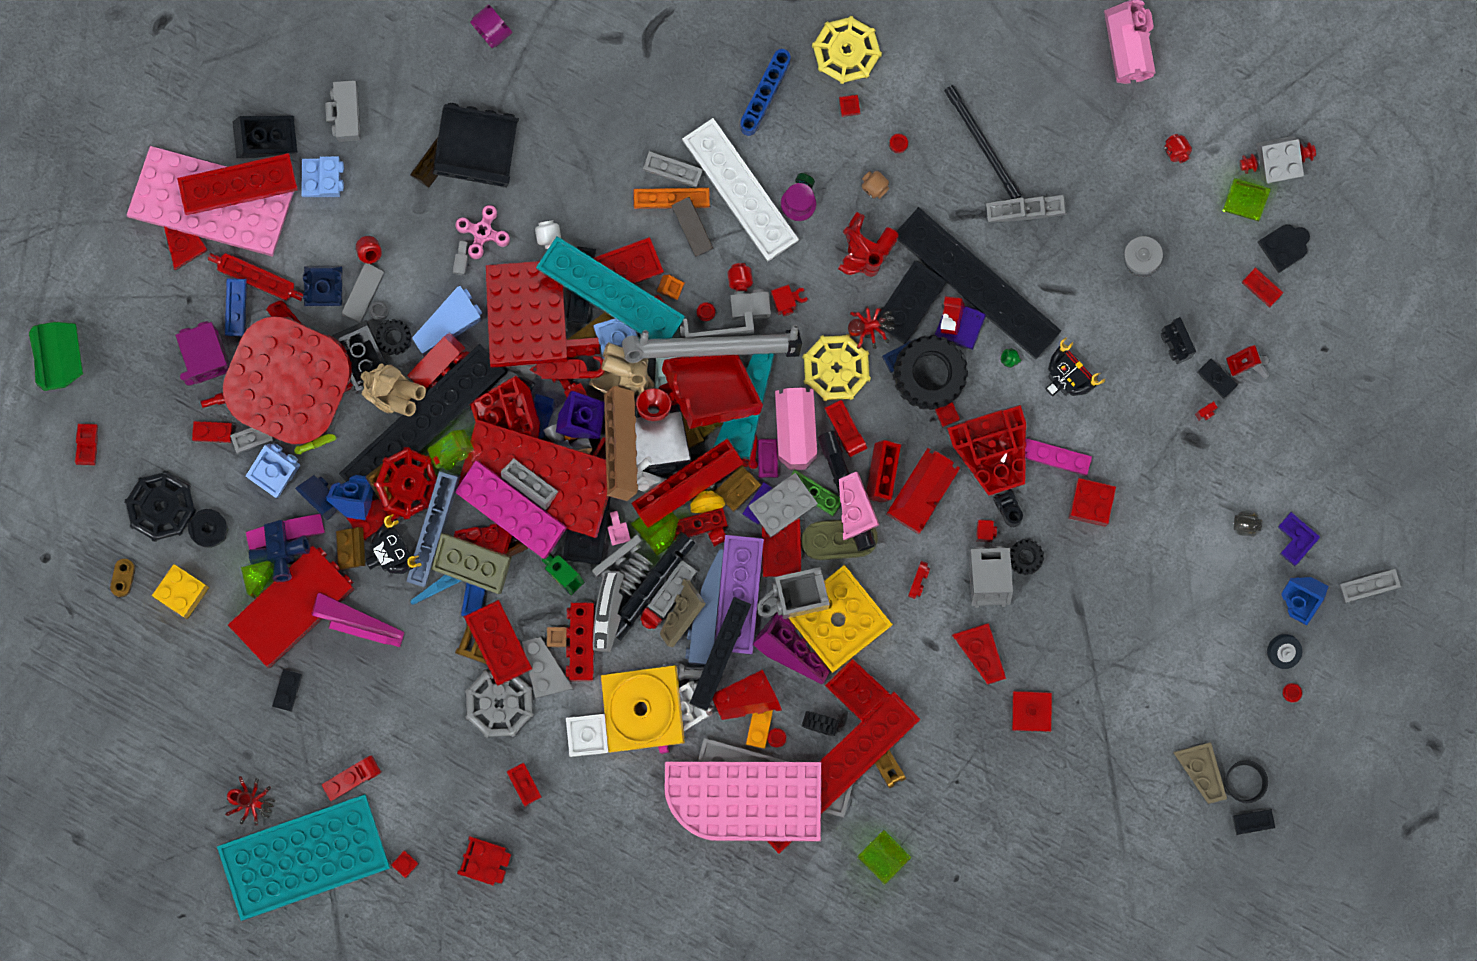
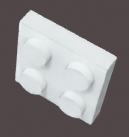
M605 714L566 718L570 757L609 753Z

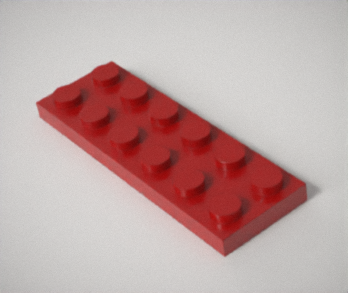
M289 153L177 178L185 215L298 191Z

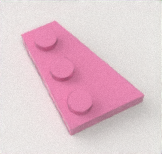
M854 472L839 479L840 502L842 503L841 516L844 531L843 540H848L879 526L880 524L859 473Z

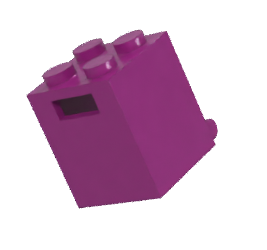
M201 322L197 325L198 327L193 329L184 328L179 331V334L175 335L187 368V372L182 373L180 379L185 381L187 386L199 384L224 375L230 366L218 329L212 322Z

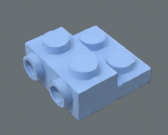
M339 156L302 159V197H340V191L344 190V182L340 180V173L344 172V163L340 160Z
M617 319L593 325L596 337L599 338V347L603 359L605 358L603 357V352L608 342L622 347V341L626 337L637 336L636 331Z
M269 443L264 445L245 477L275 498H278L287 483L296 474L300 464L297 463L298 459L294 455L283 453V448L280 445Z

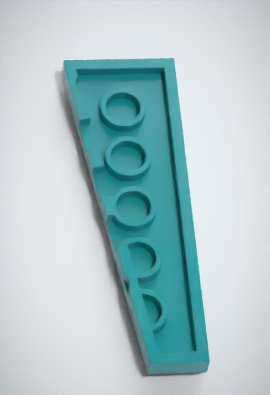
M753 354L746 369L762 404L775 354ZM761 412L759 415H751L724 422L713 448L728 439L740 458L750 460Z

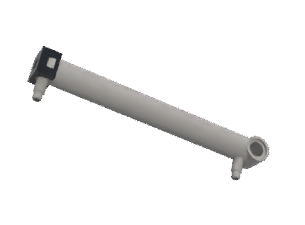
M793 325L791 330H786L785 334L648 339V331L644 330L641 338L628 336L622 341L625 360L630 363H636L645 358L785 353L786 357H799L802 347V340L797 325Z

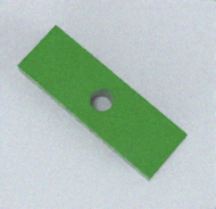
M794 469L791 475L796 473L809 492L811 490L817 491V495L813 496L818 503L817 507L834 516L841 505L840 497Z

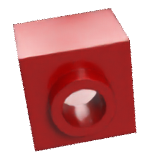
M978 520L976 542H992L993 537L996 538L997 526H994V521Z

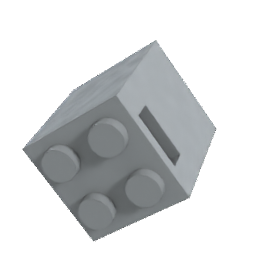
M996 546L990 549L985 547L971 549L969 558L971 606L979 608V606L1001 605L1002 607L1010 605L1013 594L1010 548Z
M821 567L775 577V581L772 583L774 597L778 596L779 599L776 602L778 615H782L783 619L829 608V599ZM788 589L792 607L786 608L782 590Z

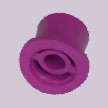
M796 183L790 186L783 194L781 208L783 213L791 220L805 221L813 215L816 209V198L808 185Z

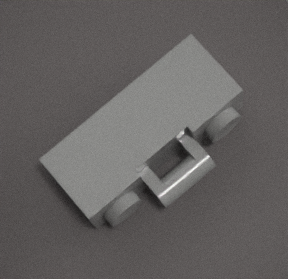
M356 81L333 82V88H330V96L334 102L325 103L326 122H335V125H332V134L336 136L337 141L361 140L358 85ZM337 107V116L333 117V108Z

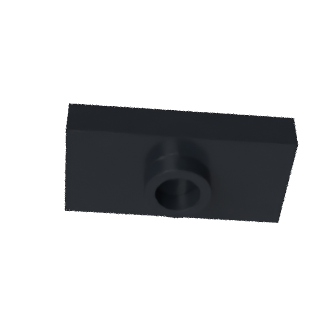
M1212 358L1197 371L1223 399L1238 386Z
M1272 809L1233 816L1236 835L1275 828Z

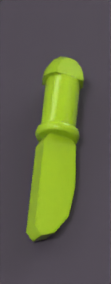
M334 434L323 435L311 442L296 446L294 452L301 455L303 452L335 441L336 436Z

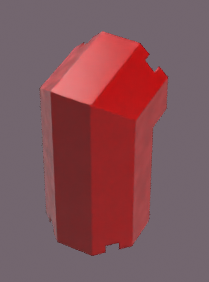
M929 448L926 449L886 514L918 535L960 470L958 466L954 468V462L939 452L934 451L931 454V449Z

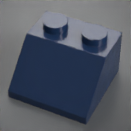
M313 475L295 489L328 520L337 511L326 498L330 491L327 488L329 484L321 476L317 478Z

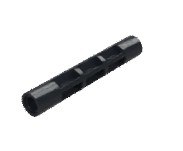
M829 431L818 436V440L832 472L833 482L836 484L840 495L839 479L850 475L843 458V451L836 431ZM871 529L853 537L859 552L876 546Z
M681 531L655 567L651 569L639 588L635 590L626 605L619 611L618 615L621 616V620L615 636L618 640L621 641L642 611L694 546L695 542Z

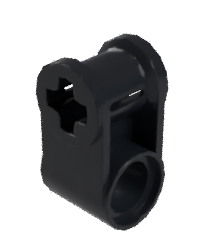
M1008 489L1006 493L998 497L996 495L993 496L994 503L1005 523L1009 527L1019 526L1023 519V513L1013 491ZM1009 514H1017L1019 520L1011 521Z

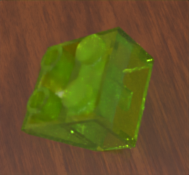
M883 830L856 858L885 885L912 857Z

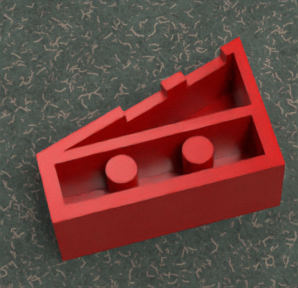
M763 670L715 692L712 699L721 720L744 717L746 714L752 713L763 714L765 711L771 710L782 711L780 703Z

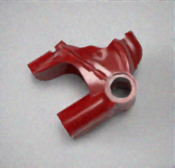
M856 212L848 226L843 230L848 242V255L843 259V265L840 264L838 270L847 275L864 273L869 277H873L878 274L882 262L897 242L899 234L895 230L886 227L876 243L868 240L860 233L865 216Z

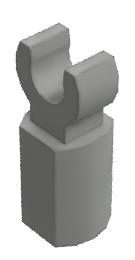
M459 242L458 254L455 255L453 274L465 276L468 256L466 255L468 250L467 242Z

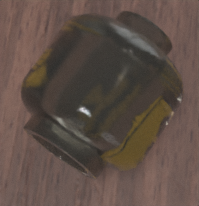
M1240 511L1234 518V530H1237L1238 535L1254 537L1258 531L1262 530L1263 520L1259 519V515L1256 512Z

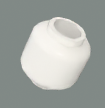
M553 220L538 223L539 226L535 228L537 243L541 246L545 245V249L550 247L556 236L561 238L559 225L554 223Z

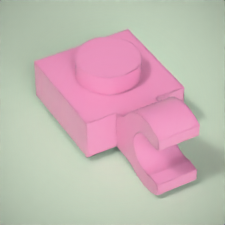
M610 512L613 526L607 528L612 546L627 543L630 541L626 522L620 524L618 512Z

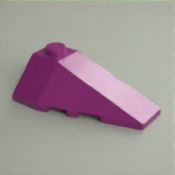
M776 612L759 632L753 645L768 658L823 684L830 672L816 653L809 650L806 646L807 641L804 638H800L788 618L783 619L782 615H778V612Z

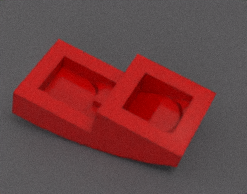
M78 424L76 465L96 464L97 424Z

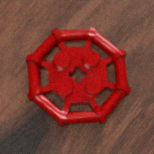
M404 447L402 451L388 458L384 457L376 482H374L382 503V509L402 516L404 519H410L411 516L428 509L437 480L431 462L432 458L413 451L410 447ZM405 458L404 464L395 466V462ZM412 459L421 462L419 466L413 465ZM390 468L392 470V473L389 478V481L384 482L388 470ZM425 468H426V471H427L429 480H427L426 478H424L423 473H424V469H425ZM409 478L411 485L405 487V481ZM427 485H429L427 493L424 497L423 495L425 493ZM384 487H388V491L392 495L390 499H388ZM397 500L404 503V509L394 505ZM413 501H420V504L411 508Z

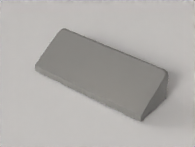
M364 264L342 311L344 317L361 323L384 274L382 270L370 264Z
M514 458L501 471V478L544 510L550 506L558 494L555 488Z

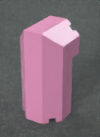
M1129 0L1104 10L1117 83L1129 84L1131 80L1142 82L1154 77L1155 74L1149 39V31L1153 29L1154 25L1152 14L1149 9H1144L1143 5L1145 3L1142 0Z
M806 388L783 389L781 394L777 390L775 391L778 460L786 465L789 470H806L817 457L814 390L810 389L809 392H806Z

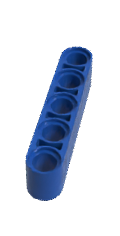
M779 49L774 53L741 118L740 129L744 135L751 136L755 134L790 66V53L785 49ZM779 57H785L787 61L784 63H780L777 61V59ZM771 73H776L779 77L777 79H771L769 75ZM763 89H768L771 93L764 96L760 92ZM758 105L762 108V110L760 112H754L752 108ZM752 122L754 126L748 129L744 127V124Z

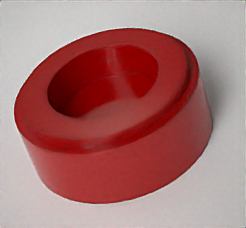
M895 134L890 138L889 147L894 153H903L908 147V139L903 134Z

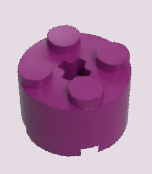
M489 4L472 17L470 21L472 26L492 49L513 33Z

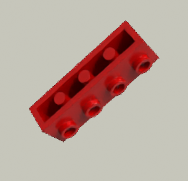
M571 603V608L567 607V619H570V627H567L566 636L570 638V646H566V658H570V665H566V677H569L570 682H594V603Z

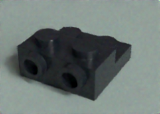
M1181 317L1174 319L1171 324L1162 328L1161 338L1170 348L1168 352L1172 361L1175 360L1176 364H1180L1191 359L1196 353V349Z

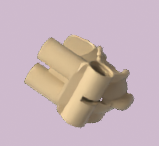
M609 342L604 349L603 357L605 358L601 366L605 373L599 378L591 379L589 385L603 393L608 392L613 386L634 391V395L637 397L643 391L655 387L654 382L647 373L649 358L642 359L636 363L627 362L623 347Z
M379 364L376 369L370 372L365 371L361 374V379L364 381L362 395L385 413L397 412L405 416H412L415 413L416 405L409 400L411 398L422 400L425 397L426 389L424 386L410 382L401 374L400 370L391 364L386 366Z

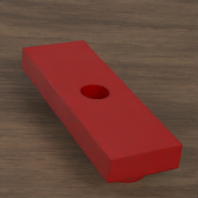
M723 508L667 523L672 542L680 531L688 537H693L711 532L719 527H728ZM698 521L701 523V526L695 527L694 523Z

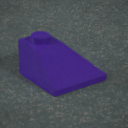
M571 391L558 414L556 433L571 438H600L605 402Z

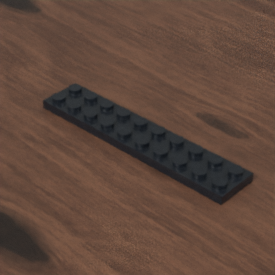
M919 207L896 231L899 234L897 240L938 276L945 279L953 289L980 312L984 313L990 321L1035 360L1061 333V330Z
M479 344L426 392L422 400H418L415 403L416 410L412 416L401 415L351 461L339 475L346 482L355 475L367 476L383 463L384 457L388 458L402 451L404 447H410L411 450L419 453L478 397L498 381L506 371L502 367L491 368L490 354ZM405 458L395 463L396 466L404 464ZM389 469L387 474L390 477L392 472Z

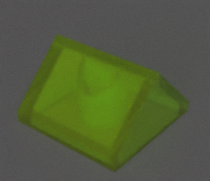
M1234 178L1230 183L1223 211L1259 222L1271 188Z
M264 561L241 567L246 592L250 597L256 599L267 584L274 570V565L271 562Z

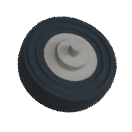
M1281 634L1274 637L1267 648V656L1270 662L1280 669L1294 667L1300 661L1303 653L1299 640L1289 634Z

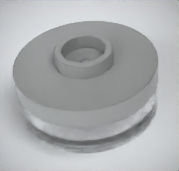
M1146 236L1137 237L1126 246L1124 263L1128 271L1138 277L1151 276L1159 270L1162 264V248L1153 238Z

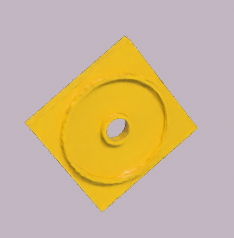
M845 565L824 580L829 599V608L827 610L788 618L831 673H834L893 625ZM835 613L843 614L845 617L844 625L840 627L834 626L831 623L832 615Z
M677 666L601 675L609 753L685 743ZM639 702H644L647 705V712L643 716H638L635 711V707Z

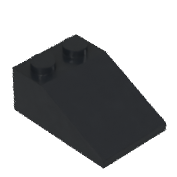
M239 116L232 121L236 158H260L298 152L294 116Z
M367 320L332 335L346 349L352 366L351 381L356 391L364 388V381L361 379L363 372H370L376 369L379 364L387 365Z

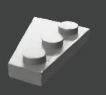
M541 637L522 642L524 652L532 667L529 673L535 698L573 689Z

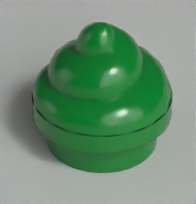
M1005 349L1001 355V363L1006 367L1011 368L1021 363L1019 354L1015 349Z

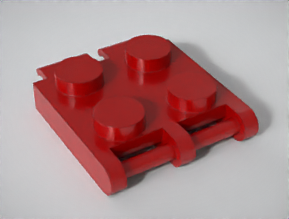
M469 836V844L466 853H463L462 857L464 859L457 874L493 886L495 882L502 884L506 871L501 870L500 866L508 867L512 854L506 853V848ZM473 842H475L471 855H469ZM469 859L468 865H467V867H466V871L464 872V869H465L467 860Z

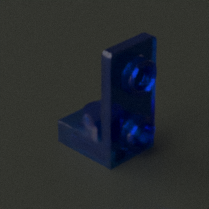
M536 394L534 402L540 422L538 438L543 439L545 436L543 430L548 428L556 402L552 398Z

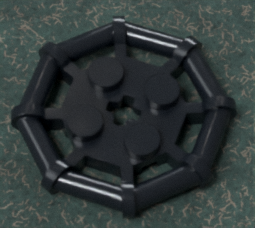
M168 471L143 478L139 477L135 487L124 501L127 506L131 529L139 531L152 539L153 542L175 535H182V531L192 515L196 513L190 484L184 483L169 474ZM161 481V486L156 488H149L147 485ZM167 481L179 489L175 492L166 487ZM144 487L146 492L141 500H135ZM182 493L184 495L186 507L180 506L178 496ZM164 501V509L157 511L155 504ZM134 505H139L141 508L142 516L138 519ZM180 511L185 512L178 525H176L174 520ZM144 520L154 525L153 531L141 523ZM171 524L173 527L172 529L158 532L159 526Z

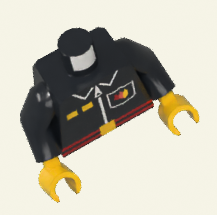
M1067 337L1061 341L1060 346L1051 356L1048 366L1050 372L1048 377L1052 383L1045 389L1052 397L1059 391L1065 396L1069 394L1072 396L1084 395L1094 389L1096 385L1105 382V379L1100 382L1097 380V376L1101 373L1092 375L1071 353L1069 349L1073 346V342L1066 346L1064 341Z

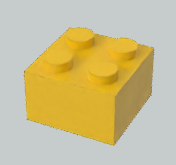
M173 564L152 596L182 617L188 619L209 587Z

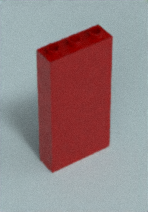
M312 546L309 554H303L289 567L292 576L290 580L285 582L274 581L228 624L233 632L269 669L323 619L312 616L318 593L341 602L354 590L351 586L354 582L346 574L342 576L338 572L340 567L334 561L329 562L325 558L327 554L321 547L316 549Z

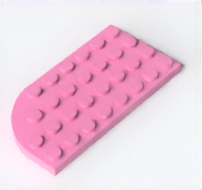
M665 762V797L667 804L676 820L692 834L710 841L821 842V762Z

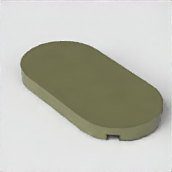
M842 520L812 523L805 529L801 537V546L804 553L808 557L819 561L864 557L869 555L876 546L859 552L853 537L843 540ZM874 527L871 529V532L877 545L878 534Z

